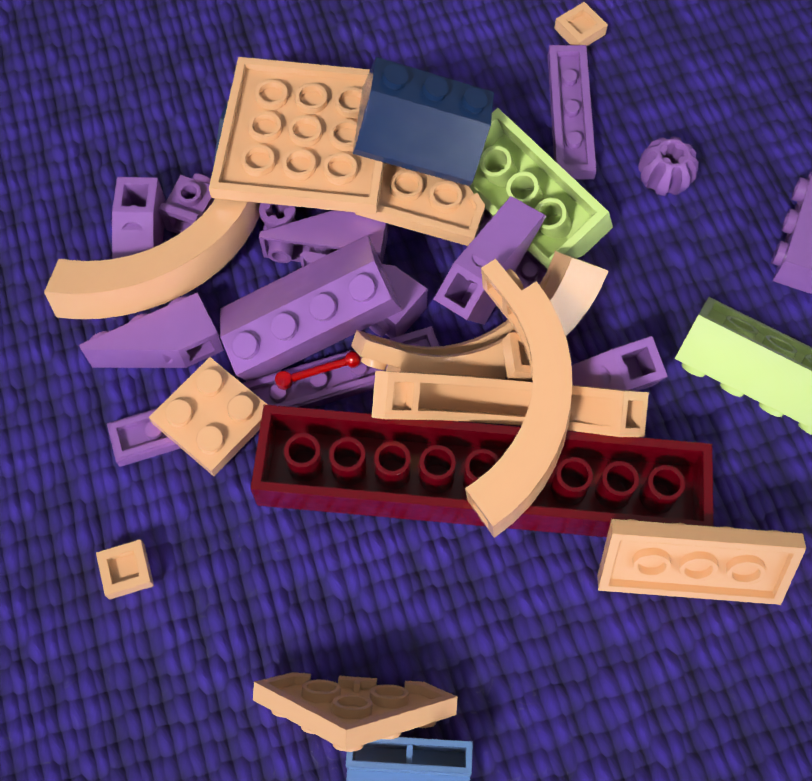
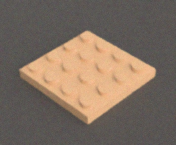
M238 57L209 185L211 198L377 215L384 162L352 154L362 87L370 69Z

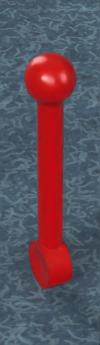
M350 351L346 354L345 358L292 374L281 371L276 374L275 383L279 389L286 390L292 386L293 382L344 366L356 368L361 363V357L357 352Z

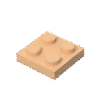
M209 357L149 416V419L154 426L211 475L215 476L260 430L263 405L268 404Z

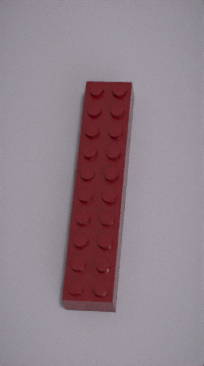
M263 405L251 492L257 506L485 526L469 504L465 488L488 472L498 462L514 441L521 427L444 420L373 418L372 414ZM567 431L558 462L545 487L531 506L508 529L607 537L611 519H634L646 522L684 523L686 525L714 527L712 444L642 437H615Z

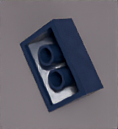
M376 57L362 87L352 154L471 186L491 127L494 92Z

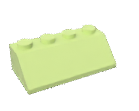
M499 108L492 112L491 127L473 183L469 187L474 194L478 193L485 204V209L492 216L497 213L510 196L546 215L527 251L547 270L555 251L574 258L585 255L613 228L609 211Z
M708 297L675 359L682 362L681 366L687 372L698 377L707 375L721 382V388L732 395L742 397L745 394L758 401L759 406L767 413L777 417H782L784 414L798 421L799 427L812 435V347Z

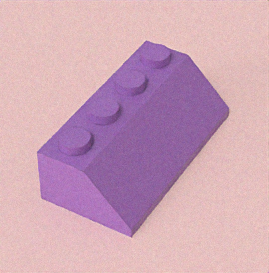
M366 235L220 308V338L236 376L250 381L274 374L355 334L356 330L362 331L402 311V308L372 241Z

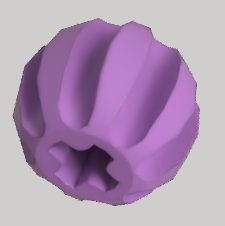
M675 136L670 139L662 137L652 141L640 157L639 171L641 172V181L647 188L654 189L657 195L666 196L667 193L677 195L684 192L696 179L699 162L696 159L695 150L690 144L683 143L681 138Z

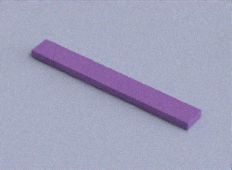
M432 326L389 339L414 346H439ZM350 351L284 371L292 374L345 358L346 354ZM361 362L356 368L344 366L295 381L286 390L277 387L275 383L277 373L242 384L268 405L312 409L374 390L375 370L386 371V369L379 370ZM156 409L107 423L115 460L119 467L181 449L150 421L149 416Z

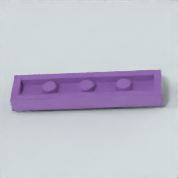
M549 45L547 57L554 161L574 179H594L596 159L586 45Z

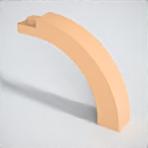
M215 198L209 208L191 226L177 236L149 250L121 258L100 261L58 259L44 291L55 316L68 319H102L124 316L154 308L190 292L219 272L245 244L260 216V203Z
M555 251L548 270L539 285L550 299L561 321L565 336H567L576 327L595 300L608 274V270ZM507 319L498 327L477 338L458 344L425 347L399 343L356 330L351 347L362 357L361 362L379 370L386 369V371L421 372L504 379L507 377L502 340L509 332H517Z
M496 259L481 268L483 289L509 320L525 348L532 375V392L526 416L510 447L488 472L465 488L469 504L494 538L512 525L531 506L545 487L556 467L569 425L573 385L572 365L567 338L550 299L537 281L524 289L517 274L512 269L505 271Z
M375 370L372 417L380 419L444 420L522 426L531 398L532 381ZM572 385L570 418L567 430L615 437H645L649 392Z

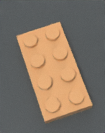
M611 519L597 575L598 591L781 605L806 551L803 533L781 532L778 530L764 531L727 526L712 527L686 525L684 523L646 522L634 519Z

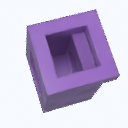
M194 174L192 178L180 175L166 203L162 202L159 207L166 230L180 234L209 208L215 199L211 198L209 191L210 178L202 174Z

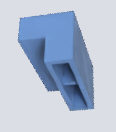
M406 737L373 741L364 744L363 748L358 751L347 752L346 781H470V776L472 775L473 741Z

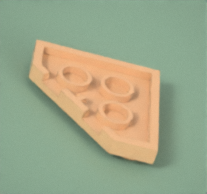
M384 163L377 215L356 212L355 214L468 246L477 236L484 215L485 204L478 193L474 194L467 185Z
M291 672L254 681L253 701L272 710L273 715L287 718L301 726L304 732L316 734L331 742L335 749L346 752L358 751L363 748L364 744L380 739L398 738L402 732L414 728L433 727L437 721L455 716L457 712V696L426 682L405 681V688L397 685H377V678L339 676L338 683L329 680H311V674Z

